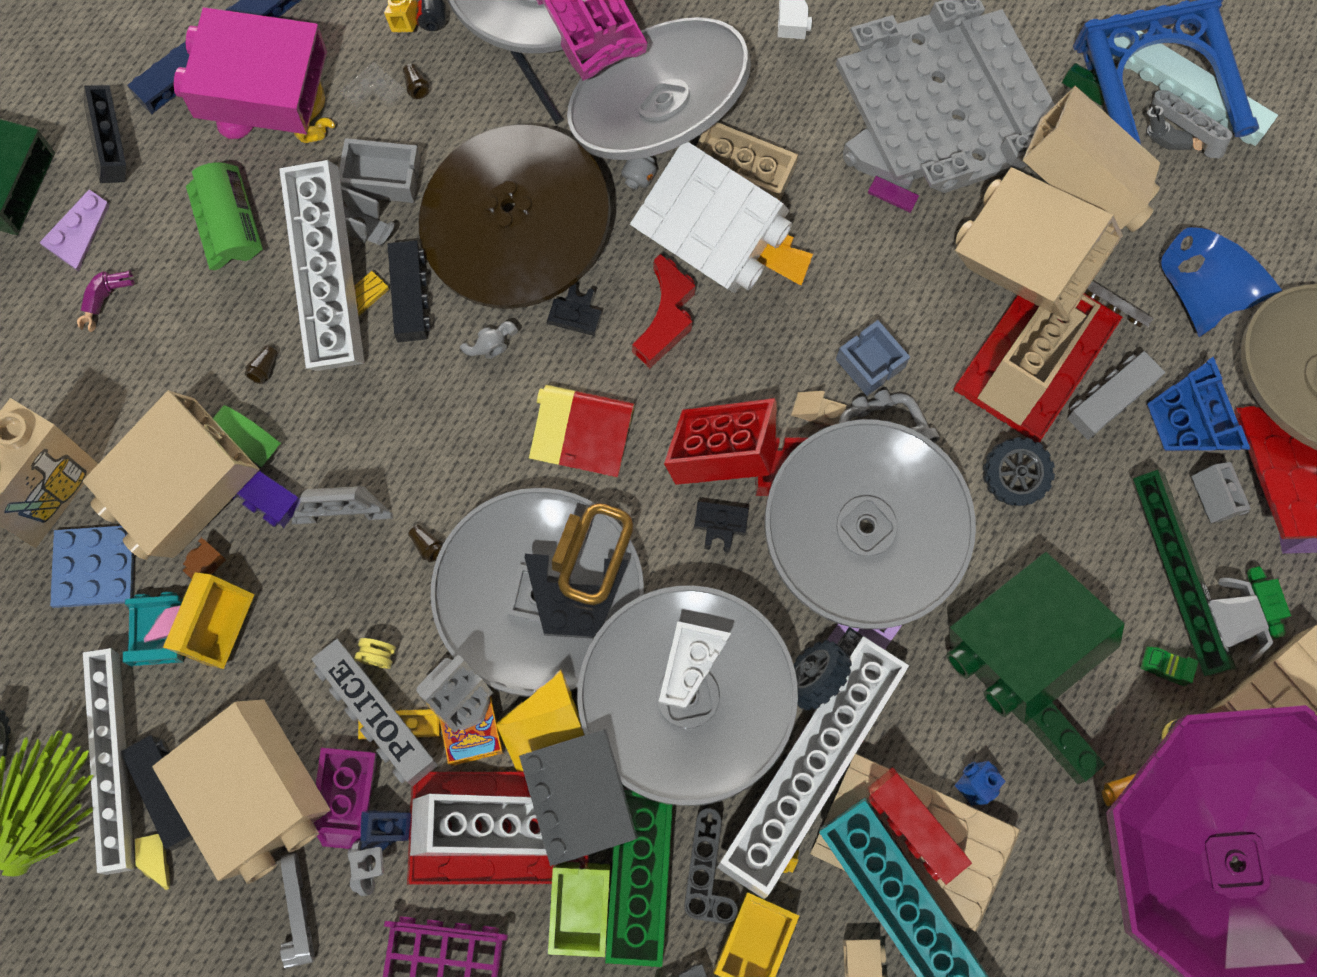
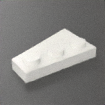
M678 621L659 703L687 709L730 639L731 633Z

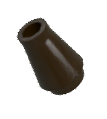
M414 64L404 66L403 73L408 95L413 99L426 97L429 93V83Z
M264 346L245 366V376L257 384H262L264 380H268L274 360L278 354L277 351L270 346Z
M420 525L411 528L408 536L412 539L421 558L429 563L436 561L443 546L442 541L424 530Z

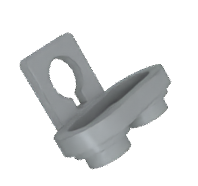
M356 840L348 850V859L351 867L350 887L353 892H357L360 896H368L373 893L375 888L374 877L384 874L382 848L374 847L361 850L362 842ZM372 856H374L376 860V865L374 869L372 864Z

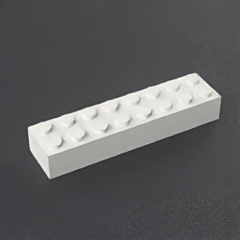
M328 160L279 168L306 369L320 371L365 364L338 166Z

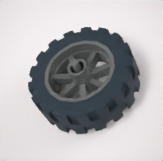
M1013 438L997 444L988 453L986 463L983 465V471H985L983 480L984 483H987V489L990 494L992 493L998 501L1012 506L1030 505L1037 500H1041L1045 496L1044 494L1050 491L1052 487L1051 482L1055 478V473H1053L1055 465L1049 458L1051 455L1048 450H1044L1042 444L1035 443L1029 438ZM1017 453V464L1014 465L1007 457ZM1023 454L1031 459L1026 465H1022ZM1003 462L1010 467L1009 472L1001 473ZM1032 465L1036 467V475L1028 473V468ZM1010 475L1012 479L1007 486L1002 476ZM1024 477L1035 479L1029 488ZM1017 479H1019L1023 491L1012 490Z
M825 640L823 643H815L814 647H808L804 650V654L799 655L795 659L796 662L793 665L798 689L797 706L801 709L810 710L812 707L817 709L820 707V704L828 703L833 695L836 696L840 692V687L846 684V677L850 676L851 669L849 667L852 666L850 657L835 642H830L829 640Z

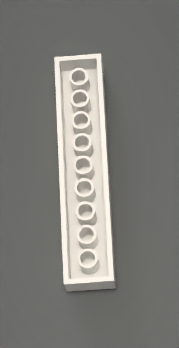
M864 636L849 658L852 666L849 667L851 673L850 676L846 677V684L840 687V692L836 696L833 695L828 703H822L817 708L717 866L718 869L762 899H765L772 891L909 667L908 664Z

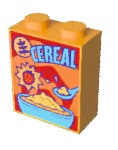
M492 695L489 697L490 703L484 721L480 724L464 730H457L454 733L440 720L447 761L450 766L504 754L500 733L496 726L497 718Z

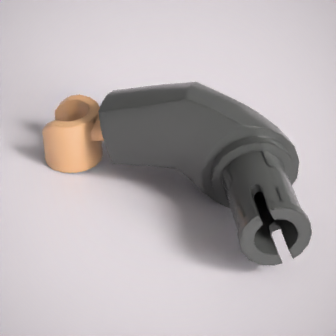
M1154 106L1156 114H1154L1152 107L1148 110L1150 125L1147 127V132L1155 143L1168 150H1190L1192 145L1195 150H1202L1205 143L1195 136L1193 138L1189 132L1175 130L1166 122L1163 107Z

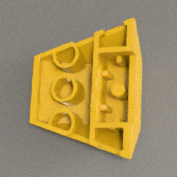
M562 670L558 671L544 686L539 687L526 701L521 702L496 723L517 772H523L519 755L585 735L578 710L572 699V693Z

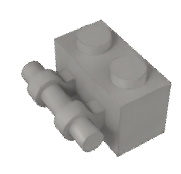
M1231 462L1215 464L1191 476L1195 489L1203 503L1205 513L1211 523L1225 521L1237 515L1242 516L1249 513L1250 505Z

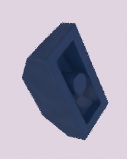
M362 811L361 850L381 847L383 851L396 841H408L411 813L399 811Z

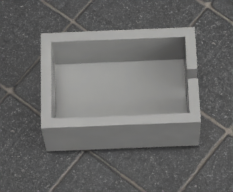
M345 138L339 167L340 184L342 187L372 199L414 203L417 187L416 179H418L421 164L418 147L416 145Z

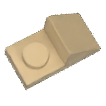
M824 391L798 392L791 416L830 427L839 424L840 416L846 410L847 405L823 398Z

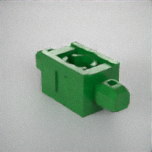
M1260 566L1251 568L1247 573L1248 579L1252 583L1251 587L1264 613L1271 639L1282 638L1285 636L1286 631L1284 623L1281 624V620L1290 617L1291 614L1279 580L1266 581L1265 578L1267 576Z

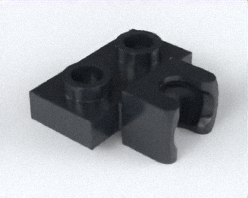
M574 284L569 288L566 301L554 298L547 323L595 336L602 315V310L591 308L595 298V291L590 288L585 296L579 297L577 296L576 285Z
M698 501L694 529L707 530L704 549L709 550L712 540L719 538L724 542V552L729 553L732 534L745 536L749 508Z

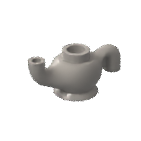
M511 321L503 322L497 329L484 328L478 333L479 338L473 347L463 343L460 345V349L466 355H485L486 359H492L506 350L507 344H504V337L507 334L510 336L515 335L518 329Z

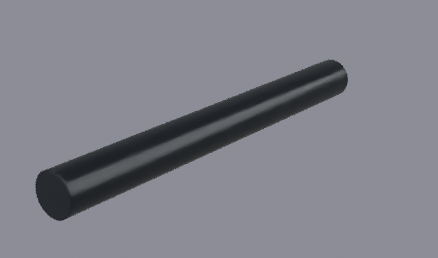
M511 51L510 53L554 123L558 124L564 121L523 54Z

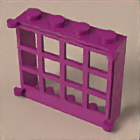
M399 916V922H384V927H390L383 977H392L394 959L412 961L410 977H416L418 962L439 964L437 977H443L445 965L465 967L464 977H470L471 968L492 970L491 977H499L503 945L504 940L508 941V935L499 934V928L483 926L481 932L471 930V924L455 923L454 928L443 927L444 921L427 920L426 925L415 924L416 918ZM399 931L416 933L413 955L396 953ZM422 934L443 936L440 958L419 956ZM449 937L469 939L466 961L446 959ZM475 940L496 942L493 964L472 962Z

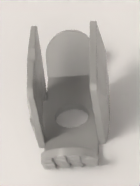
M341 186L342 198L348 206H343L347 235L357 238L363 243H366L368 240L377 245L383 244L392 232L395 223L390 221L387 224L378 220V201ZM354 218H363L366 222V225L362 222L354 220Z
M1220 578L1219 585L1239 590L1242 597L1211 600L1209 604L1225 646L1229 648L1257 635L1260 647L1248 659V662L1252 664L1273 644L1268 631L1267 621L1250 582L1233 578Z

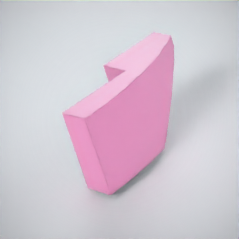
M180 606L167 608L158 615L154 625L144 637V643L167 638Z

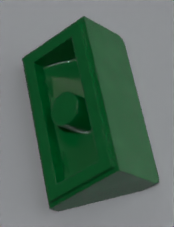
M1074 63L1061 83L1071 89L1076 86L1089 99L1102 106L1105 101L1097 75Z

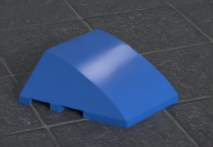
M1214 357L1207 360L1204 365L1189 373L1186 378L1171 386L1147 404L1164 451L1250 450L1242 426L1238 424L1222 384V376Z

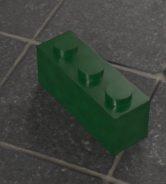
M1053 703L1049 704L1026 723L1077 785L1089 780L1106 765Z

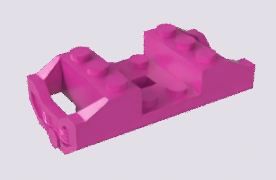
M536 0L538 5L544 4L561 35V47L583 81L593 77L604 67L621 59L637 57L646 53L648 43L624 0ZM591 57L584 64L581 63L582 60Z

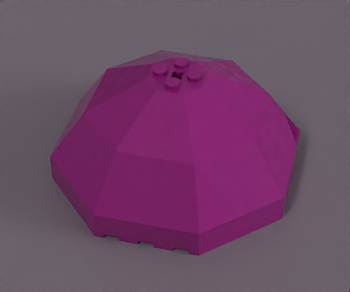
M1306 705L1186 715L1177 721L1106 812L1124 931L1179 977H1317V715H1315L1316 712ZM1233 856H1236L1238 861L1243 862V867H1239V872H1235L1234 868L1229 865Z

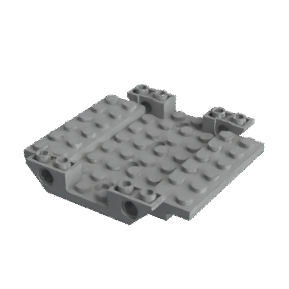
M942 0L934 3L929 15L897 24L894 16L891 15L851 27L850 31L859 49L862 51L837 58L836 66L894 181L911 176L914 179L925 176L930 188L946 193L1007 173L1011 167L1020 169L1028 166L1023 161L1025 153L1040 119L1055 104L1003 9L981 15L985 8L980 0ZM912 39H918L923 44L918 45L917 43H914ZM932 77H939L942 83L933 81ZM952 115H959L963 121L954 120ZM977 153L981 155L983 160L974 159L972 154Z

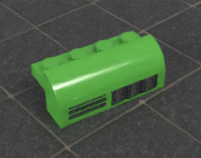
M215 162L195 168L192 171L194 179L186 185L209 269L218 270L231 259L251 260L263 249L238 166Z

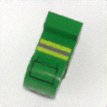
M1146 647L1140 668L1155 674L1157 677L1184 687L1193 683L1199 661L1190 657L1183 658L1160 648Z

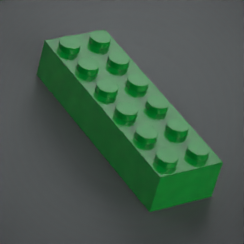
M624 790L638 839L614 846L605 963L662 967L672 805L650 800L631 790Z

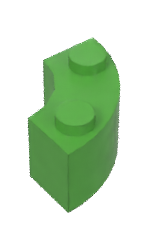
M225 405L213 418L251 461L259 467L265 464L281 444L254 422Z

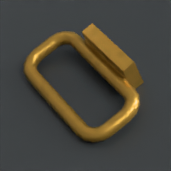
M599 503L587 508L581 520L579 516L569 515L552 559V570L560 573L558 585L564 596L588 605L600 604L607 599L633 532L632 518L627 512ZM597 514H603L620 520L623 524V529L599 592L588 594L572 588L569 585V579L593 517Z

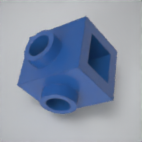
M989 761L972 762L964 768V775L955 784V787L971 806L988 804L989 801H992L999 795V789L1005 783V780L999 774L997 767Z

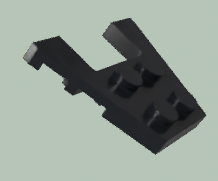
M525 554L524 558L544 636L594 639L606 621L615 595L627 570L628 560H622L607 599L600 604L588 605L564 596L558 583L547 582L549 555ZM604 558L603 580L611 559ZM569 584L572 588L588 594H596L601 588V585Z

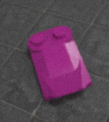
M321 748L316 786L329 806L330 811L313 824L319 832L317 838L322 846L349 849L356 840H360L362 811H369L374 774L377 770V753Z

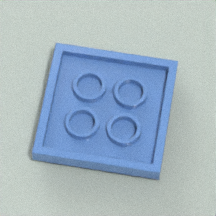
M122 526L54 530L50 602L52 608L125 603V599H133L134 554L123 543V538L128 532Z

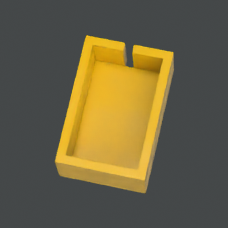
M195 572L163 648L202 664L224 669L255 594L213 575Z
M745 893L713 973L720 977H776L799 915L753 894Z

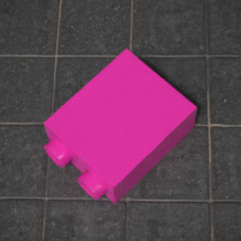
M203 7L198 26H189L186 33V50L190 55L186 68H177L174 76L175 94L177 97L184 99L193 118L307 134L327 54L318 24Z

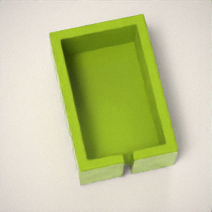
M580 862L555 864L552 875L548 954L605 957L610 864L585 863V868H579Z

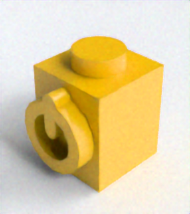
M388 0V6L384 14L392 32L414 31L417 25V0Z

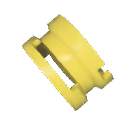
M360 638L358 643L360 650L355 654V661L370 666L391 669L392 661L390 659L395 654L396 647L382 641Z

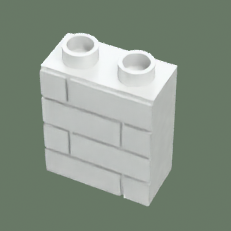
M687 142L679 146L630 225L723 287L736 293L740 286L750 290L755 285L765 265L757 261L767 244L774 248H778L792 227V222L785 219L789 210L784 203Z

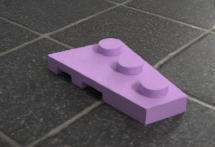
M88 190L41 240L40 244L79 272L86 253H88L95 233L99 230L110 205L94 192Z

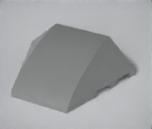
M364 486L306 489L299 499L292 517V525L316 523V517L364 514L368 520L393 519V514Z

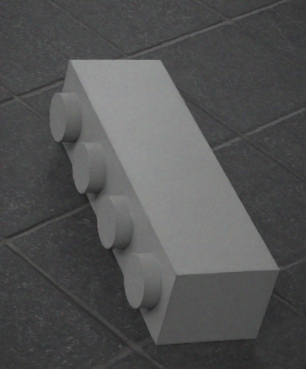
M1145 351L1138 357L1134 354L1122 364L1125 367L1120 372L1115 369L1105 378L1107 381L1102 387L1099 384L1096 385L1087 394L1089 398L1083 402L1080 399L1070 408L1072 413L1067 419L1087 440L1093 437L1166 373Z

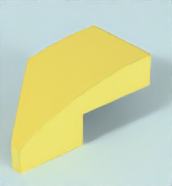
M155 834L135 839L136 867L165 890L170 889L169 866L166 863V849L159 835Z

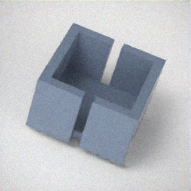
M879 320L863 330L859 337L855 336L841 346L836 356V361L866 396L882 386L886 379L890 380L905 369L910 359L907 352Z

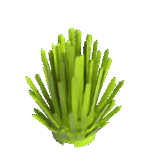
M59 730L54 736L52 733L30 775L29 773L40 750L41 742L37 739L21 774L20 765L28 744V737H25L19 753L16 752L13 757L3 793L2 785L6 759L5 756L0 758V870H3V876L14 877L27 873L33 863L60 852L58 851L59 849L77 841L80 837L74 836L50 848L66 838L71 831L80 826L77 825L79 821L93 812V807H90L53 834L82 807L81 803L77 804L55 823L94 776L89 775L87 778L83 776L75 784H71L87 760L89 750L83 752L59 788L81 747H76L74 752L69 750L65 757L62 758L73 737L71 733L65 735L55 754L54 751L63 732Z

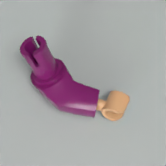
M130 270L115 274L103 271L92 278L85 289L80 310L84 311L85 315L77 320L78 327L83 330L86 322H89L88 330L90 332L95 330L96 323L92 316L93 314L99 315L104 299L111 294L113 289L134 286V279L123 280L124 278L133 277Z

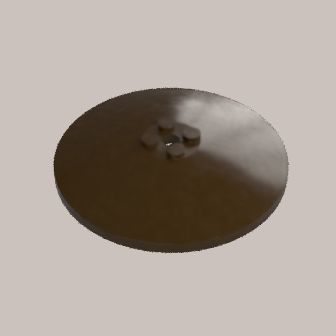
M510 125L483 132L457 147L446 157L432 175L422 197L418 222L421 246L424 249L429 265L440 280L453 292L468 301L499 309H516L540 304L556 297L573 286L583 277L598 257L608 233L611 210L610 197L604 177L597 163L572 138L556 130L536 125ZM507 203H514L513 210L510 212L503 211Z

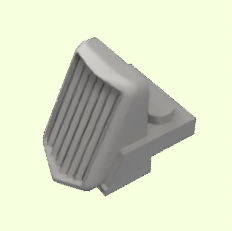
M459 655L453 660L449 658L444 659L416 689L429 708L454 733L457 730H464L482 723L490 703L489 697L493 694L483 679L476 675L468 663Z

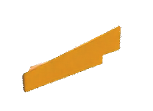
M789 235L786 236L778 248L767 244L757 261L793 282L802 285L810 267L813 254L792 248L794 237Z

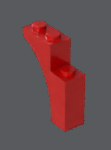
M661 254L653 261V270L661 290L660 305L651 325L632 344V353L649 369L692 330L691 316L685 310L679 309L695 295V283L687 274L683 275L671 259H666Z

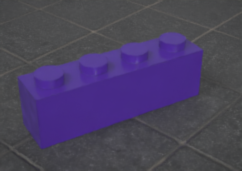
M260 471L232 498L234 500L238 496L244 501L242 505L252 513H255L257 510L264 514L262 519L273 527L279 524L283 528L292 519L299 502V498Z

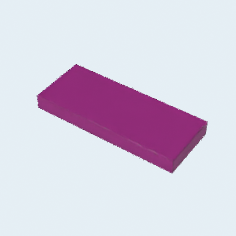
M878 176L875 177L868 190V194L909 213L912 212L919 198V195Z

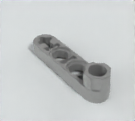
M1159 90L1155 93L1151 104L1154 110V106L1163 107L1166 118L1205 143L1203 148L1204 154L1207 157L1220 159L1224 156L1232 138V133L1229 129L1170 91Z
M296 852L281 856V870L293 938L292 941L281 943L280 954L285 969L315 961L310 926L307 927L305 916L308 915L306 900L305 898L302 899L301 888L303 887L299 857Z

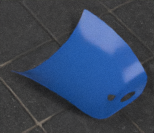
M1196 227L1184 229L1162 256V269L1182 299L1195 325L1198 337L1214 328L1226 315L1234 311L1249 309L1282 292V289L1273 277L1246 250L1233 241L1208 229ZM1191 236L1193 238L1191 247L1183 251L1181 249L1183 239ZM1202 255L1205 258L1203 265L1196 272H1180L1178 268L1183 261L1193 256Z

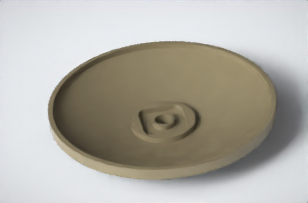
M1317 284L1284 290L1262 304L1252 316L1244 331L1241 343V362L1248 386L1267 415L1289 435L1317 450Z

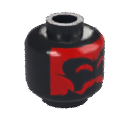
M418 0L416 8L417 24L427 31H437L443 28L446 23L447 11L444 1Z

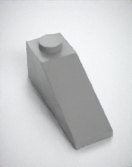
M867 128L845 144L843 159L848 166H854L858 171L873 177L878 176L906 190L911 188L914 180L913 176L894 181Z

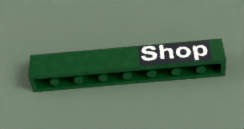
M1157 469L1133 478L1204 676L1211 677L1237 669L1230 648L1224 644L1209 604L1211 601L1209 591L1165 473Z

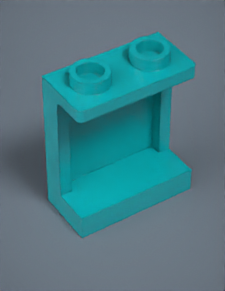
M164 592L160 594V597L137 594L134 595L133 599H125V605L129 607L128 651L123 652V663L129 666L184 662V656L163 648L167 638L144 643V637L154 625L158 615L167 608L181 606L183 599L177 593Z

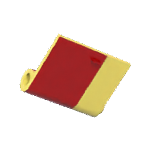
M545 385L544 389L540 388L537 397V403L540 404L529 458L618 477L635 403L551 385Z

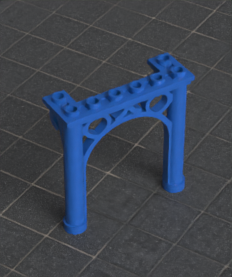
M1186 0L1177 5H1161L1153 10H1137L1132 14L1123 16L1116 14L1103 20L1092 19L1082 27L1073 48L1077 50V53L1084 52L1083 57L1088 70L1095 69L1109 117L1140 145L1141 142L1123 85V70L1126 62L1139 50L1160 43H1177L1189 46L1199 51L1209 60L1215 71L1235 137L1248 136L1260 128L1257 118L1253 117L1219 10L1223 0H1197L1192 2ZM1174 24L1173 29H1167L1162 27L1165 25ZM1184 24V27L1189 28V31L1195 30V35L1185 34L1181 30L1180 25ZM1147 29V33L1143 34L1139 41V35L1136 31ZM1128 37L1132 42V46L1129 49L1118 47L1114 43V39ZM1112 54L1121 57L1117 68L1115 67Z

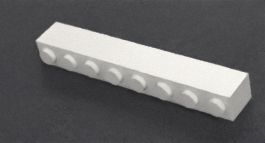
M111 648L83 652L91 775H94L91 779L96 865L97 873L109 875L135 870L128 766L121 753L122 750L126 749L120 654Z

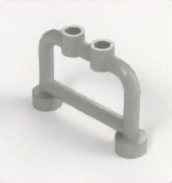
M888 390L876 393L874 401L867 402L866 397L855 399L852 402L853 407L845 410L839 420V423L847 422L853 417H864L872 411L878 409L885 410L891 408L894 404L902 403L908 407L917 425L910 429L924 435L934 443L940 439L936 429L929 428L918 404L912 397L902 393L890 395Z

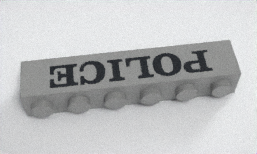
M338 639L334 640L311 659L316 665L313 669L322 681L326 679L332 685L328 689L338 702L343 699L347 705L344 709L354 722L357 719L364 727L360 731L369 742L373 739L379 746L376 752L385 763L389 760L396 767L392 772L402 784L406 781L411 786H414L438 766Z

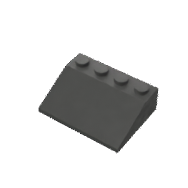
M606 729L519 755L550 866L638 839Z

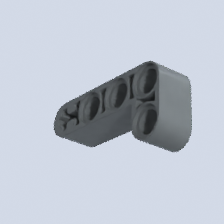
M710 808L702 810L695 822L684 910L692 919L724 924L730 923L736 918L737 906L730 898L712 895L721 817L716 810ZM707 815H711V819L716 821V825H712L709 830V835H715L714 839L707 836L698 837V832L705 833V824L701 823V819H705ZM701 842L711 845L712 853L707 858L701 857L697 852V846ZM703 870L707 873L708 882L706 885L698 886L694 883L693 874L695 871ZM694 898H699L704 903V911L699 915L693 914L689 909V903ZM722 902L728 903L732 909V913L727 919H722L717 914V906Z

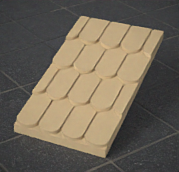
M855 754L823 826L866 797L869 802L870 792L868 787L885 774L889 768ZM898 773L964 851L972 864L947 885L941 879L936 882L922 864L925 861L924 858L921 856L917 859L908 849L904 842L907 839L904 834L898 837L888 825L886 819L889 816L885 812L880 815L874 807L873 809L948 918L976 932L1021 829ZM819 833L810 854L844 870Z

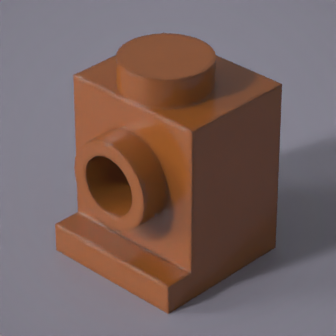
M202 537L198 540L201 545L191 550L183 563L186 567L182 571L191 579L195 572L212 575L226 560Z

